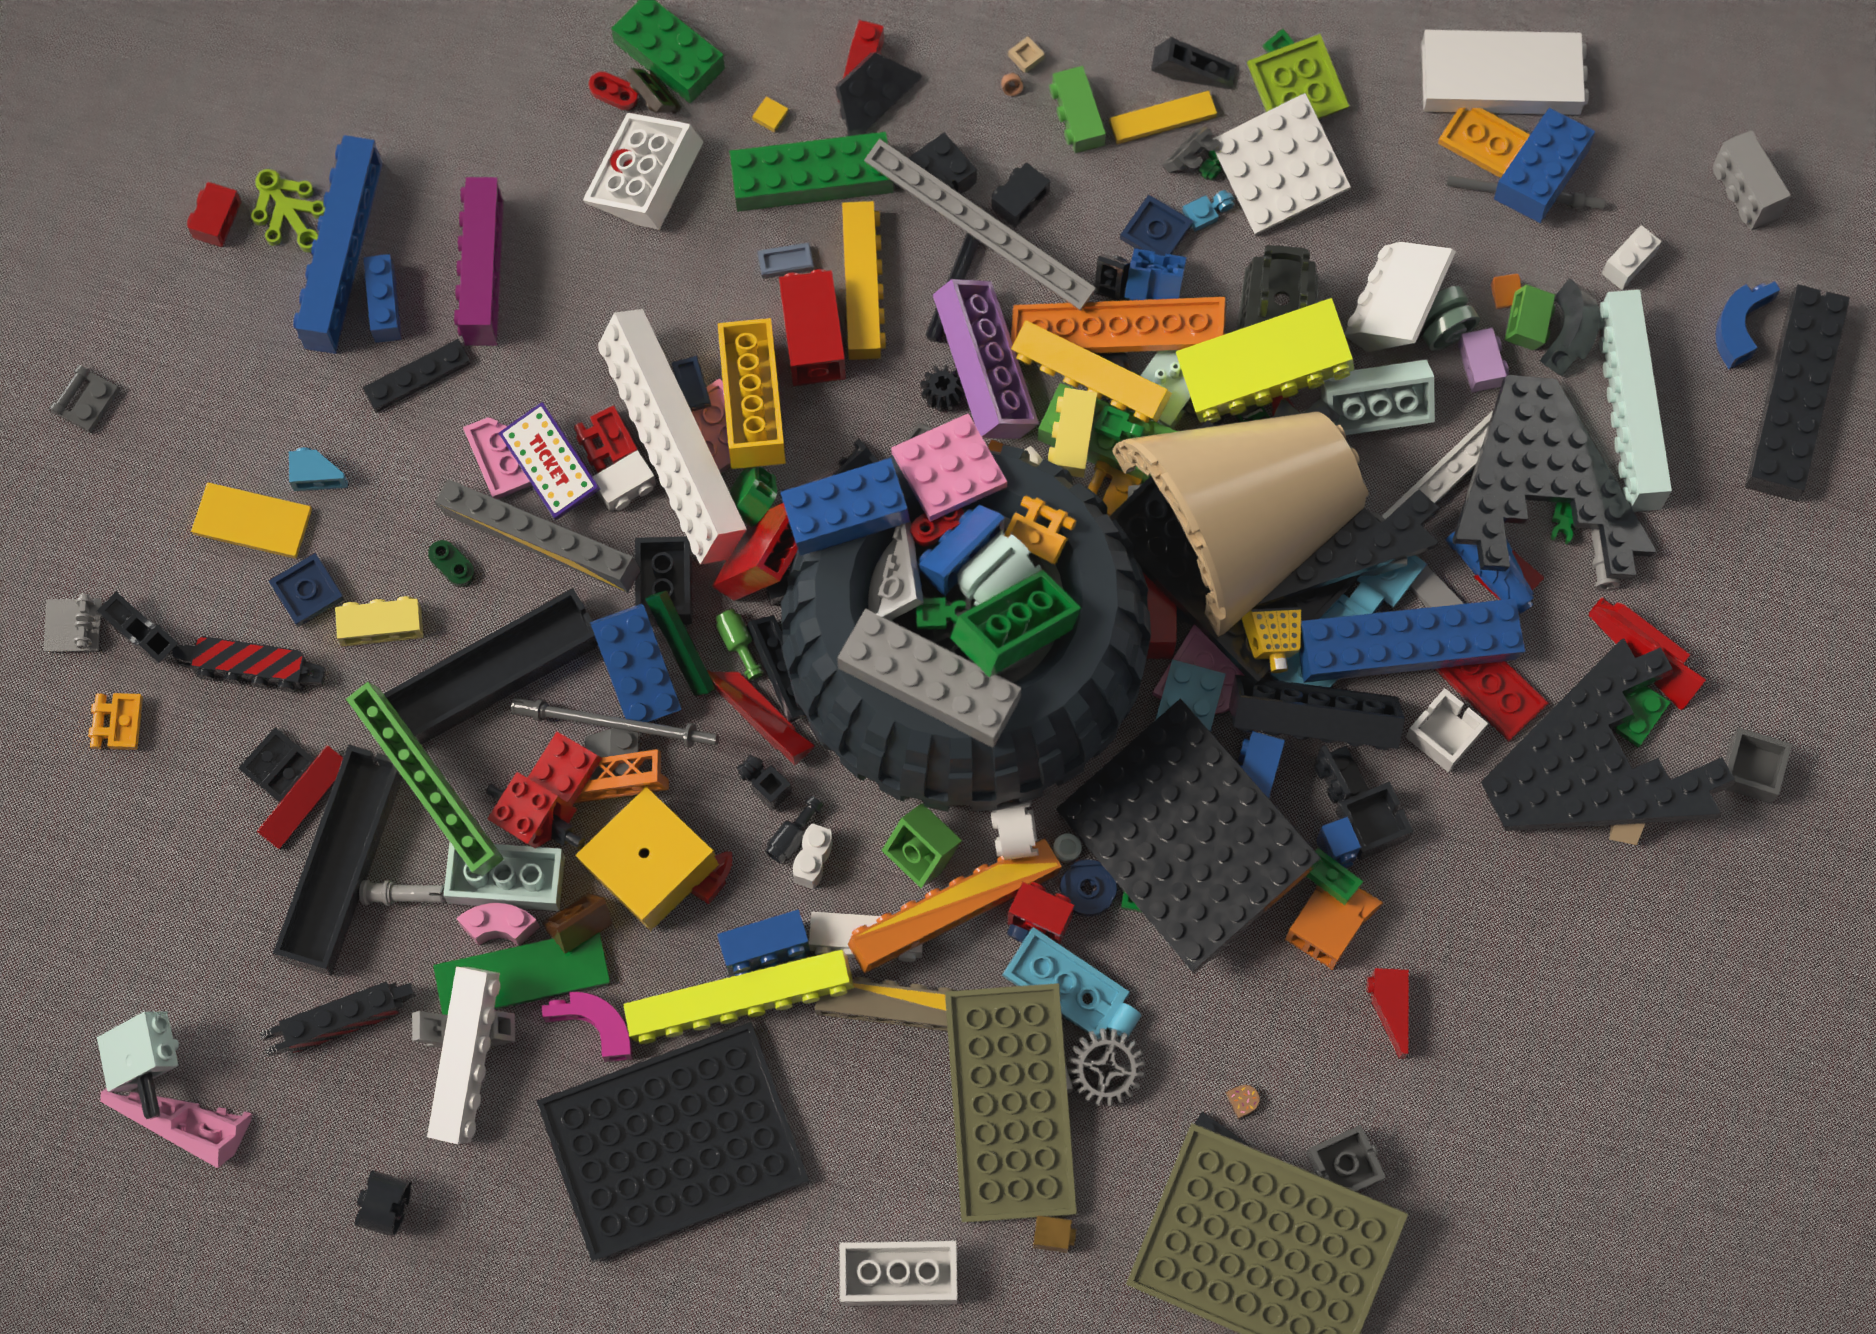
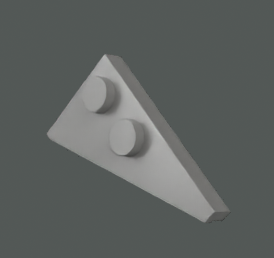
M911 521L898 525L895 528L893 538L897 540L894 555H888L883 574V583L878 593L882 601L879 612L875 614L889 621L923 603L914 540L911 534Z

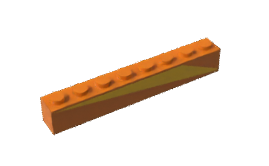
M1044 838L1038 842L1035 841L1036 846H1032L1033 849L1038 848V856L1004 860L1003 856H1000L997 859V863L991 866L983 864L973 871V875L964 878V876L957 877L949 883V887L940 890V888L933 889L925 895V899L917 903L915 900L904 904L900 908L901 911L893 915L891 912L880 916L876 920L877 923L869 927L862 925L852 932L848 946L862 971L866 973L1016 897L1022 882L1041 884L1057 876L1062 866L1046 839Z

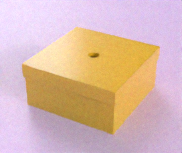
M647 787L576 854V857L586 869L650 931L692 892V888L695 885L698 886L719 865L714 857V851Z

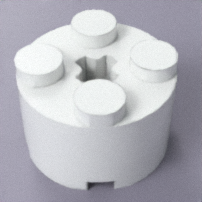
M1031 800L1022 803L1017 801L997 804L996 810L991 812L993 829L998 828L999 837L995 840L997 857L1003 856L1004 860L1038 856V848H1032V846H1036L1035 841H1037L1033 810H1027V807L1031 806Z

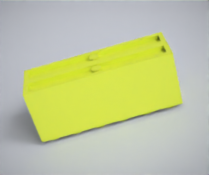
M1332 298L1175 351L1199 423L1206 422L1207 420L1211 423L1217 422L1221 419L1220 416L1231 412V415H1237L1245 412L1248 406L1257 404L1258 407L1271 403L1273 401L1272 398L1282 395L1283 398H1287L1297 394L1298 389L1307 386L1309 389L1322 386L1327 379L1334 377L1335 380H1340L1350 376V372L1354 371L1353 358Z

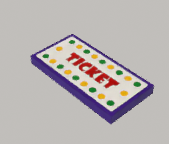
M543 402L498 433L554 519L558 520L600 490L595 479Z

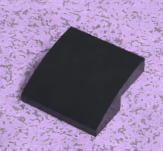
M274 727L238 767V770L280 803L315 759L298 744L291 741L278 728Z

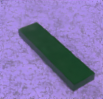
M668 592L655 593L645 598L693 695L707 694L713 691L715 686Z

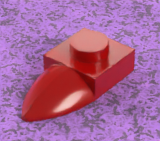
M731 851L714 856L719 865L698 886L695 885L690 893L707 904L711 903L726 885L725 880L730 873L733 861Z

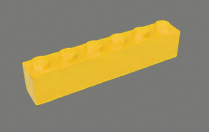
M874 201L842 203L849 360L880 359L881 349H886L885 333H880L879 325L885 324L884 308H879L878 300H884L883 284H878L877 275H883L882 259H876V251H881V235H875V227H880V211H874Z
M1025 320L1011 348L1018 354L1016 359L1031 365L1033 361L1041 365L1040 371L1052 377L1057 373L1064 377L1063 382L1074 388H1078L1080 384L1088 388L1087 391L1097 392V399L1101 400L1102 396L1112 400L1110 402L1111 406L1121 411H1125L1126 408L1135 411L1134 417L1146 423L1150 419L1158 422L1172 395L1168 389Z

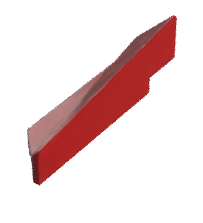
M1600 598L1589 612V617L1615 644L1625 639L1635 658L1661 647L1673 668V674L1654 682V684L1678 709L1683 710L1706 681L1702 676L1684 665L1690 656L1689 653L1626 605L1617 602L1613 606L1604 598Z
M707 670L715 690L794 766L815 748L811 742L798 734L796 728L739 672H711Z

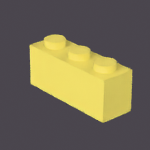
M1065 388L1064 396H1058L1056 412L1061 414L1059 422H1054L1052 438H1056L1055 448L1050 447L1048 461L1068 470L1072 476L1084 478L1097 392Z
M404 596L398 598L397 601L389 602L383 599H376L370 601V604L360 605L356 602L344 603L342 607H335L337 639L342 647L423 638L421 605L418 599Z

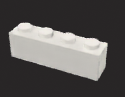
M811 912L810 951H815L816 955H822L843 950L848 958H855L848 946L852 932L862 925L869 927L877 923L876 920L880 916ZM923 944L898 956L899 960L913 962L916 961V958H922Z

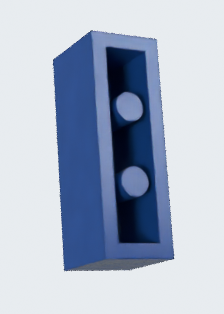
M390 254L363 257L370 331L374 341L379 343L402 340L395 266Z

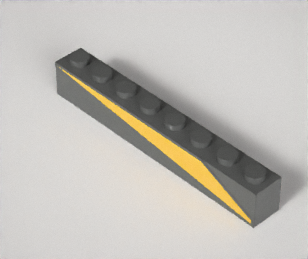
M450 479L447 480L435 501L445 516L626 593L629 592L641 571L633 556Z

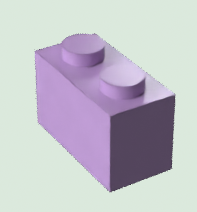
M1493 328L1461 334L1458 347L1471 392L1501 387L1503 379L1509 375L1507 362L1505 360L1502 361L1500 355L1502 351L1499 336H1495Z

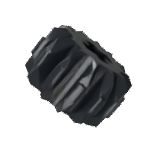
M947 365L944 366L943 371H940L935 366L933 368L934 374L926 371L924 374L926 380L920 382V388L923 389L921 397L922 399H928L927 406L929 407L937 404L939 412L942 410V406L945 405L951 411L952 403L959 405L961 403L960 396L965 395L960 377H958V371L955 369L949 372ZM940 386H944V389L947 388V390L941 391Z

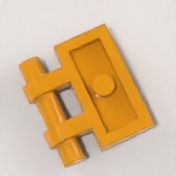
M1025 495L1021 501V506L1029 509L1026 517L1015 512L1004 536L1009 538L1011 535H1014L1031 553L1055 564L1068 539L1058 534L1062 526L1073 530L1076 520L1069 517L1068 513L1061 509L1057 511L1045 505V501L1039 498L1033 499ZM1039 515L1051 520L1048 528L1036 523Z
M113 693L112 704H106L107 695L96 694L95 704H92L91 708L93 725L89 728L88 735L91 738L90 748L101 749L102 739L108 738L109 749L138 750L143 702L142 695ZM106 715H111L110 727H104Z

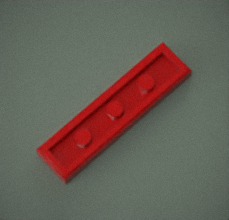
M326 745L256 832L274 847L280 849L336 780L343 757Z

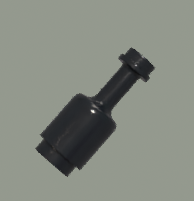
M810 796L809 799H806L805 804L807 806L794 822L784 821L768 841L765 853L777 863L783 864L785 860H790L802 844L803 828L815 812L821 813L824 805L815 797Z

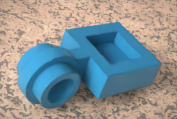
M1223 190L1213 197V203H1210L1205 195L1183 206L1182 211L1185 216L1193 220L1192 228L1195 232L1217 222L1219 218L1216 213L1217 210L1226 212L1234 206V197L1231 193Z

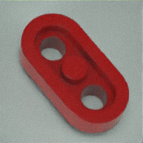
M597 72L589 79L590 93L598 100L621 110H630L638 103V93L630 87L629 82L607 72ZM600 86L607 87L605 90L598 89ZM624 96L630 97L627 101H623L621 99Z
M962 507L953 511L954 516L952 517L944 515L929 521L924 513L916 518L911 525V534L914 542L924 547L938 542L947 530L951 529L953 531L960 524L959 520L964 514ZM922 526H928L930 527V531L922 532L920 528Z

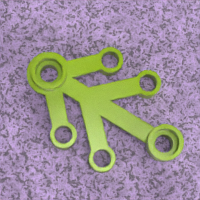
M271 169L260 171L255 179V185L260 194L256 209L251 213L253 222L258 226H263L268 222L269 217L266 209L272 196L276 205L270 227L265 232L267 243L271 246L281 243L282 235L280 230L285 215L298 235L297 242L301 250L310 253L312 245L306 246L305 244L309 240H317L318 234L312 229H307L294 210L312 213L313 217L319 219L320 215L323 216L325 211L323 202L319 200L311 202L285 197L281 190L298 192V195L303 199L310 198L314 190L308 181L297 182L281 179L279 173ZM267 181H273L271 185L265 186ZM309 187L307 192H301L302 188ZM317 207L323 208L321 212H315L314 210ZM258 214H264L262 219H256ZM272 234L278 235L276 239H269Z

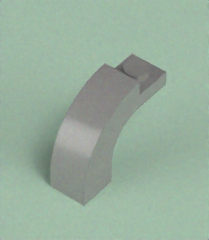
M423 1011L412 1013V1041L427 1043L429 1047L443 1048L448 1015ZM495 1011V1019L491 1024L489 1035L490 1046L515 1042L514 1013Z

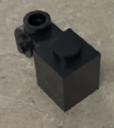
M750 754L746 761H743L742 764L736 767L740 775L739 778L742 781L749 782L752 785L753 793L773 812L792 793L791 783L772 765L765 770L762 765V759Z

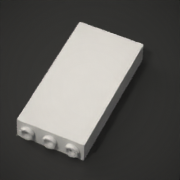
M1425 30L1422 40L1423 111L1457 112L1459 108H1465V110L1471 111V108H1482L1490 113L1545 114L1548 108H1551L1561 114L1580 115L1583 105L1588 104V89H1584V82L1587 80V66H1583V59L1586 57V43H1582V33Z

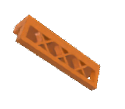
M657 749L602 757L598 766L604 769L603 773L595 780H588L575 803L636 795L645 787L651 792L669 790V779L661 774V752ZM652 759V771L642 773L638 770V767L644 760ZM620 763H627L630 766L622 776H615L612 773Z

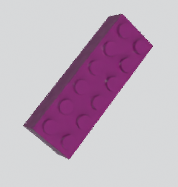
M465 177V187L460 189L461 203H464V211L459 212V226L463 227V236H458V251L461 252V260H457L456 269L457 276H460V285L455 287L456 301H459V309L454 310V324L458 326V336H462L465 346H497L504 199L497 177Z

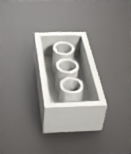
M956 1241L840 1243L841 1306L957 1304Z

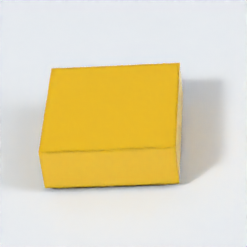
M766 96L753 114L752 119L775 133L789 112L788 108Z

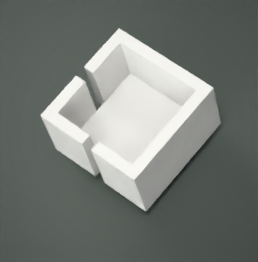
M1444 688L1429 705L1427 711L1425 710L1409 728L1406 738L1447 772H1450L1482 735L1488 723L1469 707L1464 712L1462 719H1460L1458 715L1464 703Z

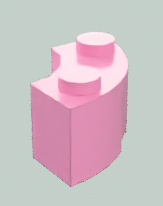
M505 903L479 905L456 918L460 926L479 946L488 940L497 938L511 940L520 946L540 928L537 920L531 914L519 907Z

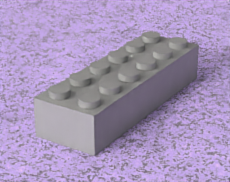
M867 609L864 610L837 658L840 670L991 747L995 746L1021 698V687L995 674L988 677L972 662Z

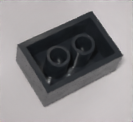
M688 537L635 538V561L641 569L635 580V606L643 604L650 624L658 625L645 598L655 593L667 591L683 624H692V550Z

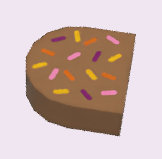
M1241 1085L1226 1092V1096L1238 1119L1251 1114L1259 1105V1094L1255 1088L1249 1085Z

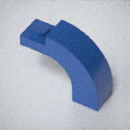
M1775 281L1768 285L1762 283L1752 290L1745 284L1733 293L1721 312L1716 325L1715 337L1719 354L1728 369L1751 359L1757 350V346L1746 330L1745 317L1776 299L1780 288Z

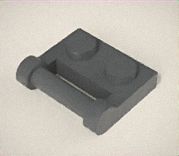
M77 365L73 371L75 375L57 402H53L48 409L58 417L91 434L120 389L118 386L90 372L85 367ZM83 381L89 382V385L72 410L65 409Z

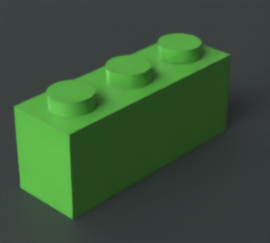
M1079 66L1053 73L1052 84H1049V90L1052 99H1057L1059 105L1056 108L1059 121L1064 122L1066 126L1064 135L1067 145L1072 144L1074 153L1105 146L1106 133L1084 67Z

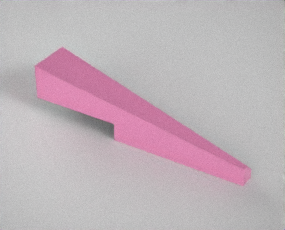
M107 1088L101 1092V1102L216 1168H219L235 1155L252 1120V1114L249 1112H244L242 1116L228 1114L227 1109L218 1107L216 1112L202 1109L198 1103L157 1097L160 1116L154 1119H146L143 1115L139 1093L131 1092L129 1096L107 1092Z

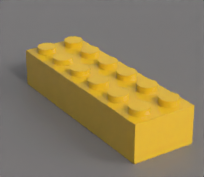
M771 318L718 323L731 469L786 464Z

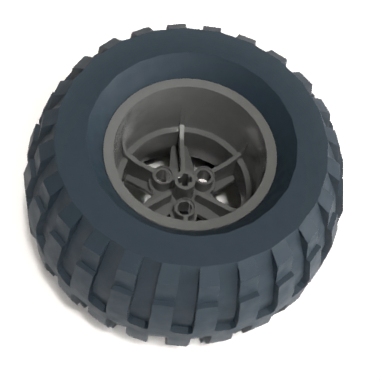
M1003 445L1001 453L990 451L1007 480V487L962 507L963 512L965 513L969 509L973 511L980 505L1000 513L1005 518L1004 533L1015 512L1026 517L1029 509L1021 506V501L1025 495L1033 499L1039 498L1045 501V505L1057 511L1061 509L1067 512L1069 517L1076 520V525L1073 530L1063 526L1060 528L1058 534L1068 539L1056 563L1053 564L1031 552L1028 556L1033 566L1036 568L1040 565L1041 570L1056 582L1081 609L1071 631L1036 650L1033 653L1034 659L1000 674L1001 678L1021 687V698L994 747L838 668L837 658L864 610L867 609L873 613L879 612L882 598L878 596V593L883 583V574L888 555H894L897 540L893 538L896 526L800 556L797 550L791 561L787 577V592L781 601L784 662L787 666L797 706L807 716L810 728L821 745L829 751L833 750L840 757V763L855 777L862 781L868 778L879 785L880 791L903 802L905 799L909 800L910 797L924 801L925 807L949 812L952 805H970L971 811L996 810L997 804L1008 800L1022 803L1042 797L1043 791L1054 783L1057 786L1062 785L1082 773L1086 763L1091 758L1100 755L1116 738L1122 721L1127 718L1137 700L1151 638L1150 612L1148 610L1149 589L1142 568L1134 558V545L1116 519L1111 521L1107 514V505L1087 486L1084 487L1080 483L1073 485L1072 475L1068 470L1045 459L1038 465L1030 461V454L1027 450ZM892 455L886 459L891 458L912 525L913 521L925 512ZM950 512V513L946 514L945 516H946V517H952V516H954V513H953V512ZM1039 515L1036 523L1048 528L1051 520ZM922 526L920 530L922 532H928L930 531V527ZM939 541L927 547L920 546L914 542L918 571L921 556L928 549L934 550L940 544ZM919 574L920 584L926 582L927 580ZM959 584L953 603L964 601L966 602V609H959L955 614L959 616L974 608V602L976 601L975 599L969 600L962 592ZM945 600L946 606H951L952 603ZM917 607L907 611L917 620ZM894 618V619H892V620H890V621L893 622V623H895L896 618ZM946 621V629L930 630L931 632L923 637L956 655L965 653L951 639L956 625L952 621Z

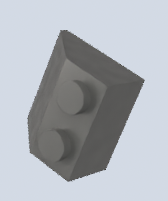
M616 728L607 729L586 736L585 748L601 758L641 752L640 732ZM620 763L612 773L615 776H622L630 766L627 763ZM598 766L590 779H597L604 769Z

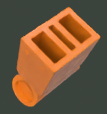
M1317 885L1314 893L1289 929L1285 940L1333 970L1361 925L1369 920L1384 902L1365 890L1358 889L1347 904L1343 905Z

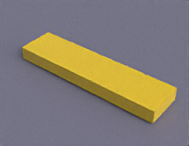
M1205 91L1110 117L1109 123L1116 144H1121L1215 118L1217 112L1210 92Z

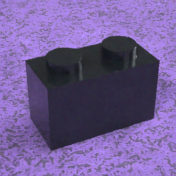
M1027 162L1021 168H1015L1008 178L1009 181L1004 186L999 185L991 195V209L1014 228L1050 192V180Z

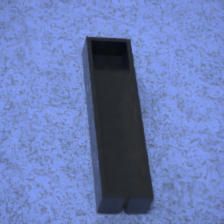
M1797 284L1790 296L1744 488L1796 502L1805 490L1850 297L1827 291L1823 296L1820 295V289Z
M574 588L383 694L422 745L598 646L590 624L593 620L589 613L586 612Z
M348 744L273 950V955L278 961L332 976L360 898L359 889L361 882L367 879L403 778L387 755L377 753L375 757L370 750Z

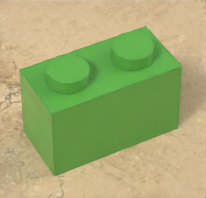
M1525 285L1515 291L1504 341L1530 350H1535L1545 344L1550 335V329H1548L1549 321L1555 311V305L1553 304L1555 294L1530 285Z

